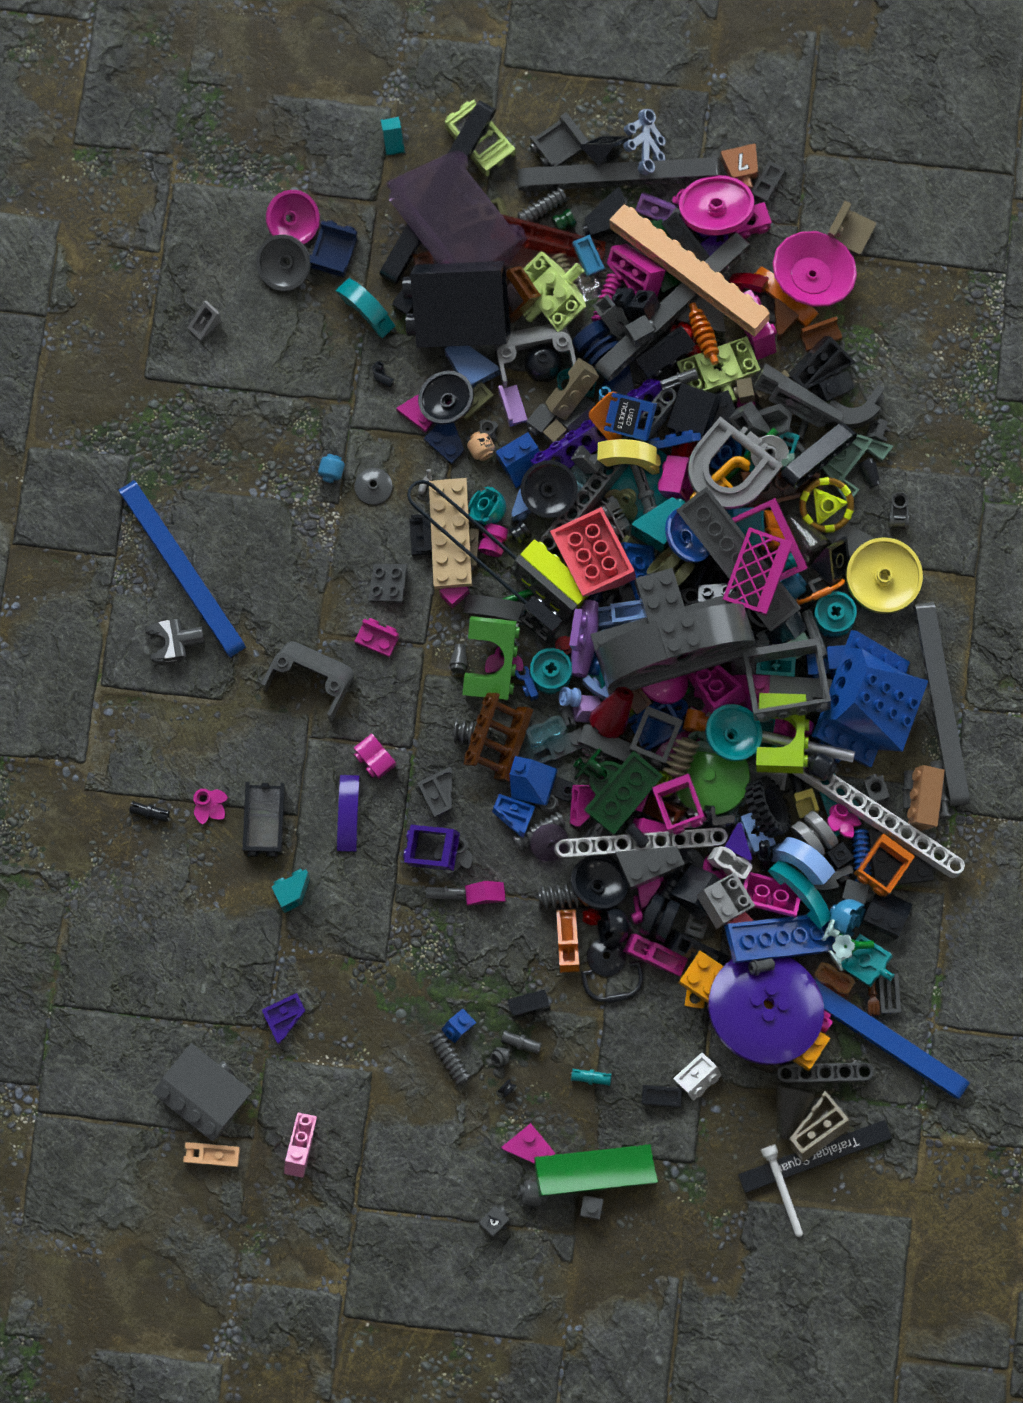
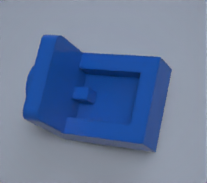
M462 1009L447 1021L442 1031L447 1038L456 1043L476 1022Z

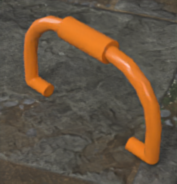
M842 578L833 586H828L812 593L811 596L799 600L797 598L796 602L800 605L829 595L832 591L843 586L845 580Z

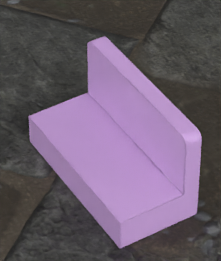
M502 385L498 386L509 427L526 422L527 417L517 385L504 389Z

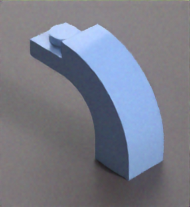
M787 837L782 843L777 844L773 848L772 862L780 860L793 864L805 874L813 885H824L835 873L833 867L817 850L801 840Z

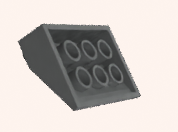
M190 1043L163 1076L152 1093L211 1141H214L222 1135L252 1093V1090L194 1044Z

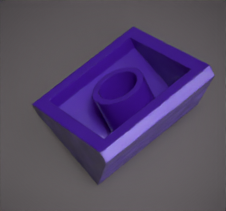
M737 823L725 847L732 850L736 857L744 858L751 864L752 856L742 824Z

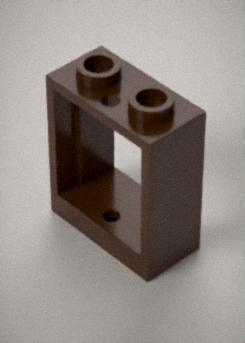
M521 266L510 268L506 271L507 286L512 283L523 299V302L514 312L509 306L510 323L516 322L541 297Z

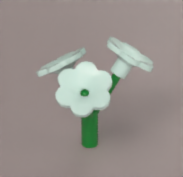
M832 919L825 930L822 940L826 941L829 936L835 937V943H833L832 948L836 954L831 950L828 952L838 969L843 971L841 965L843 960L851 957L852 953L857 949L874 948V941L857 942L851 939L849 935L840 934V931L834 929L835 920Z

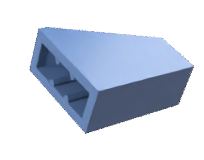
M446 346L445 355L454 371L464 375L473 388L480 382L485 383L500 375L499 367L472 347Z

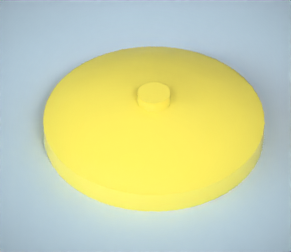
M876 538L862 544L851 556L846 569V582L853 598L865 609L881 614L895 613L910 605L918 595L923 581L922 566L915 552L903 542L892 538Z

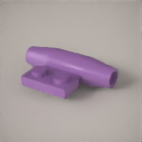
M584 600L581 609H575L569 646L572 648V675L580 678L587 677L595 653L590 634L598 632L599 613L598 602L592 600Z

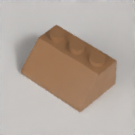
M923 765L916 767L913 772V789L910 792L911 805L907 817L909 818L908 824L919 831L938 826L945 772L943 769Z

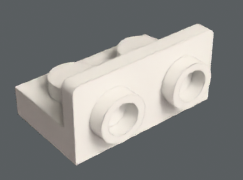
M701 1053L673 1079L694 1101L697 1097L702 1096L710 1085L715 1084L722 1074L717 1066L704 1053Z

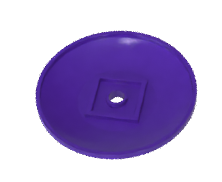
M790 957L773 959L775 963L774 970L761 972L759 975H752L749 972L748 965L752 961L733 963V960H730L719 971L711 985L708 997V1010L712 1026L724 1045L745 1060L764 1065L790 1062L804 1054L813 1045L821 1031L824 1019V1004L819 987L811 974ZM765 1000L772 1002V1009H767L764 1006Z

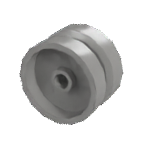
M810 811L804 816L805 824L798 821L791 826V831L796 839L810 845L822 856L825 855L824 847L831 850L838 844V840L831 828L815 811Z

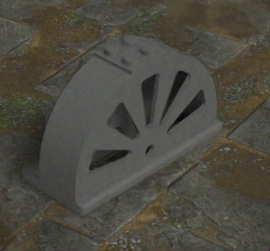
M673 568L635 578L634 583L645 618L590 634L608 695L618 687H627L633 691L743 658L742 650L756 648L755 638L744 605L723 600L724 595L684 607ZM738 591L728 595L732 599L740 598ZM688 654L685 658H682V659H678V658H677V657H679V656H683V655Z

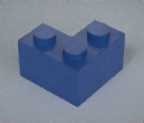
M846 645L829 646L826 648L827 658L823 659L826 678L831 677L833 680ZM815 653L805 655L807 678H819Z

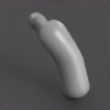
M427 469V475L423 480L432 481L431 470ZM427 484L419 485V494H425Z

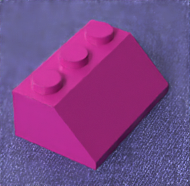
M749 872L743 886L755 904L754 907L796 918L800 898L786 882L780 885L772 877Z

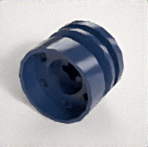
M600 319L580 331L572 340V344L579 354L587 352L583 359L595 368L598 361L619 341H616L617 337L615 335L607 336L610 333V329Z

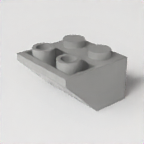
M735 872L696 895L716 929L755 906Z

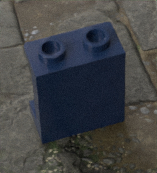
M330 220L327 222L322 221L313 253L310 255V268L344 278L358 239L357 231L350 226H338L337 223Z

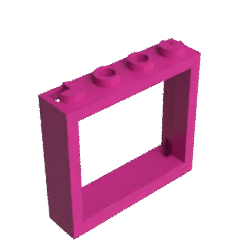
M776 498L732 519L737 523L762 510L771 508L784 538L793 541L790 551L797 564L796 567L782 572L781 581L808 567Z

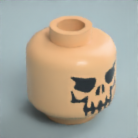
M476 432L470 436L471 440L467 443V447L474 459L485 461L494 455L495 445L488 434Z

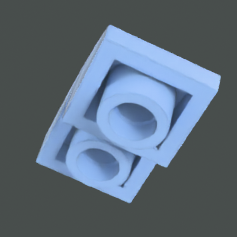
M588 675L583 679L582 684L593 694L599 696V698L605 700L609 696L606 685L601 689V684L595 677L591 678Z

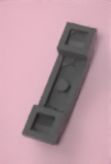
M467 595L464 614L517 621L519 624L525 625L518 619L525 605L524 603L481 595Z

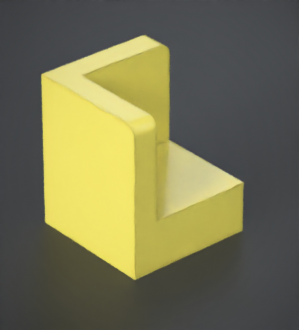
M813 788L794 793L793 800L800 819L804 818L810 811H815L818 814L819 807Z

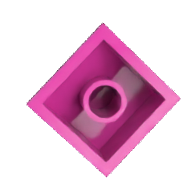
M667 455L666 461H664L662 466V478L658 481V490L665 498L670 499L673 497L676 500L680 498L687 502L694 492L688 476L690 460L688 457Z

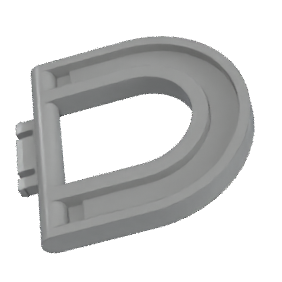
M719 417L692 451L688 465L689 481L696 494L705 487H708L724 509H738L756 500L782 469L783 465L764 451L768 444L764 442L762 446H759L762 440L751 431L745 435L748 431L746 427L738 431L722 417ZM732 437L761 461L743 483L736 487L727 488L713 481L709 473V464L728 439Z

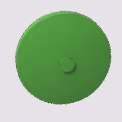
M697 751L696 755H692L694 758L693 762H689L691 764L690 769L686 770L692 779L703 811L705 810V805L715 806L716 815L732 811L745 798V788L751 780L747 760L730 761L716 753ZM689 787L676 791L682 803L686 807L692 808L698 814Z

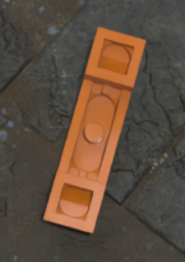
M762 266L756 271L755 274L769 277L768 284L762 292L765 291L774 299H780L799 315L798 322L804 327H807L818 315V312L812 306L796 302L783 292L774 277V273Z

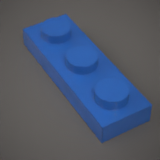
M693 430L683 431L682 436L670 434L666 435L664 440H660L659 437L648 439V444L660 450L700 441L701 433H693Z

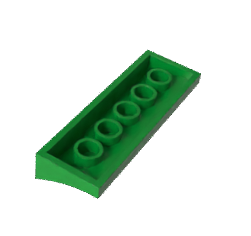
M651 1144L534 1158L539 1197L658 1183Z

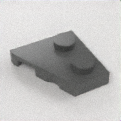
M451 767L417 783L434 818L452 810Z

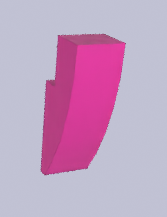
M637 934L630 935L623 952L677 976H681L688 961V958Z

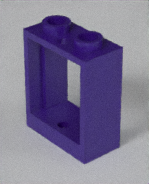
M410 825V830H408L406 836L408 841L407 849L403 853L404 863L412 867L454 871L460 833L455 829ZM419 833L446 835L441 861L415 859Z

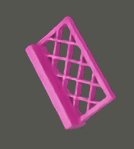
M749 527L723 600L742 604L747 609L767 616L793 541L784 540ZM751 533L759 535L762 542L752 547L749 542ZM772 540L779 542L778 550L770 553L766 543ZM764 545L768 555L758 559L753 549ZM752 551L755 561L745 565L742 559L743 554ZM770 557L772 567L763 571L759 561ZM757 563L761 573L751 577L747 567ZM745 568L749 578L739 583L736 573ZM763 575L766 581L765 586L757 589L753 579ZM751 581L755 591L744 595L740 585ZM738 587L742 597L738 599L729 598L730 590ZM756 593L759 598L757 607L749 605L746 597Z

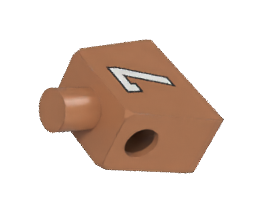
M751 144L721 151L720 160L727 175L742 181L752 189L751 180L756 179L758 175L756 145Z

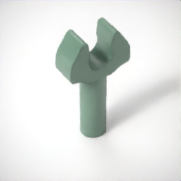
M787 453V459H782L781 464L783 466L789 465L797 458L796 454Z

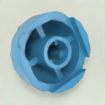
M845 899L837 905L834 904L830 909V921L832 919L835 920L834 929L840 931L839 933L852 937L855 934L852 932L854 927L859 928L866 912V909L863 908L865 905L853 899Z

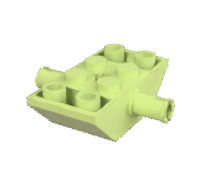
M541 251L523 268L541 295L523 314L529 322H532L543 312L559 332L586 308L582 293L573 283L584 272V269L578 263H575L565 273L556 262Z
M747 336L718 346L719 353L717 358L719 363L716 365H712L710 359L705 358L703 352L676 362L680 373L695 368L699 379L686 384L711 393L728 390L733 403L738 401L732 389V386L737 385L736 380L751 378L761 371Z

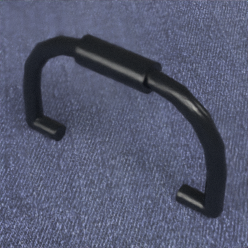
M641 962L629 963L630 967L637 966L639 982L633 991L607 997L596 996L590 991L586 975L593 974L592 970L581 972L586 993L592 999L599 1002L613 1003L627 1000V998L634 996L642 987L643 970Z

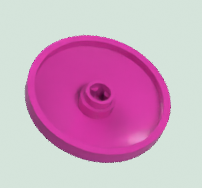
M721 175L704 177L691 183L681 194L679 200L680 216L684 223L696 232L707 235L728 234L742 228L751 219L754 212V196L750 188L736 178Z

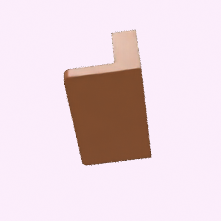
M837 316L801 329L800 336L807 352L824 335L831 336L836 342L842 340V335L837 325Z

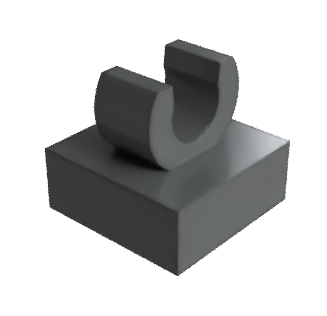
M883 419L871 420L866 437L887 441L883 434L884 432L891 431L887 427L888 422Z

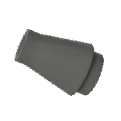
M455 644L449 663L451 672L459 674L466 672L468 668L466 645Z

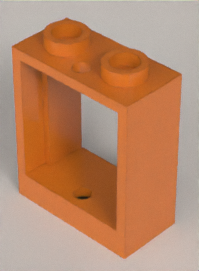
M882 834L854 875L857 876V880L861 883L870 885L876 894L886 897L893 890L915 856L888 836ZM879 847L902 862V865L886 887L863 871Z

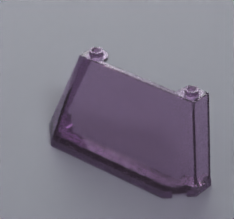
M459 150L448 153L387 182V187L391 189L389 200L438 263L506 261L507 268L527 239L523 228L519 225L508 224L465 169L468 166L467 157Z

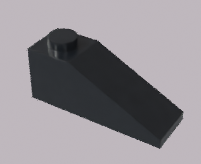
M674 929L671 930L664 944V947L692 961L699 951H702L723 966L728 958L727 955Z

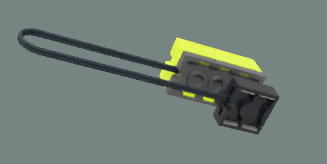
M419 480L409 487L407 494L409 503L525 604L518 619L546 643L557 633L562 623L561 618L567 622L574 615L575 609H580L583 601L588 599L589 595L582 596L568 567L562 563L557 555H552L542 542H537L534 539L517 557L433 483ZM418 484H427L509 554L514 559L510 574L535 594L538 599L533 596L527 602L419 508L411 499L412 488Z

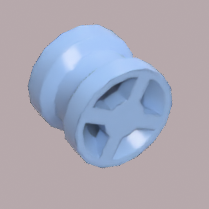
M563 687L559 693L560 705L578 707L582 697L580 689Z

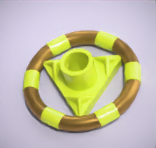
M831 477L819 478L812 481L803 490L799 501L800 514L807 526L813 530L823 533L835 532L844 527L851 519L854 512V498L850 489L842 481ZM829 484L834 485L842 491L847 501L816 487ZM812 490L817 523L813 521L806 509V502ZM847 504L845 514L839 522L831 525H820Z

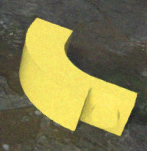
M626 439L598 442L597 460L605 466L633 464L644 468L652 475L659 474L661 460L655 446L641 441Z

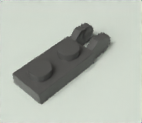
M582 729L574 730L547 742L546 745L534 749V755L541 754L547 750L551 754L541 758L538 762L543 764L551 761L555 762L584 749L585 747L577 743Z

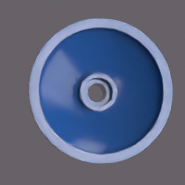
M677 509L670 513L665 524V534L669 546L678 557L687 562L704 560L710 553L676 511Z

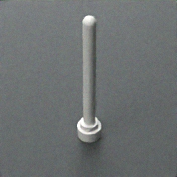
M776 1145L761 1149L762 1155L766 1158V1161L769 1160L794 1233L797 1237H801L803 1232L776 1159L778 1157Z

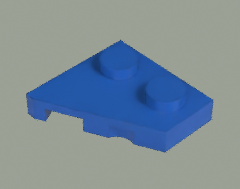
M499 794L492 813L520 837L524 838L535 806Z

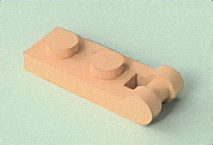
M185 1143L186 1156L183 1158L184 1163L238 1167L240 1147ZM194 1150H200L199 1157H194Z

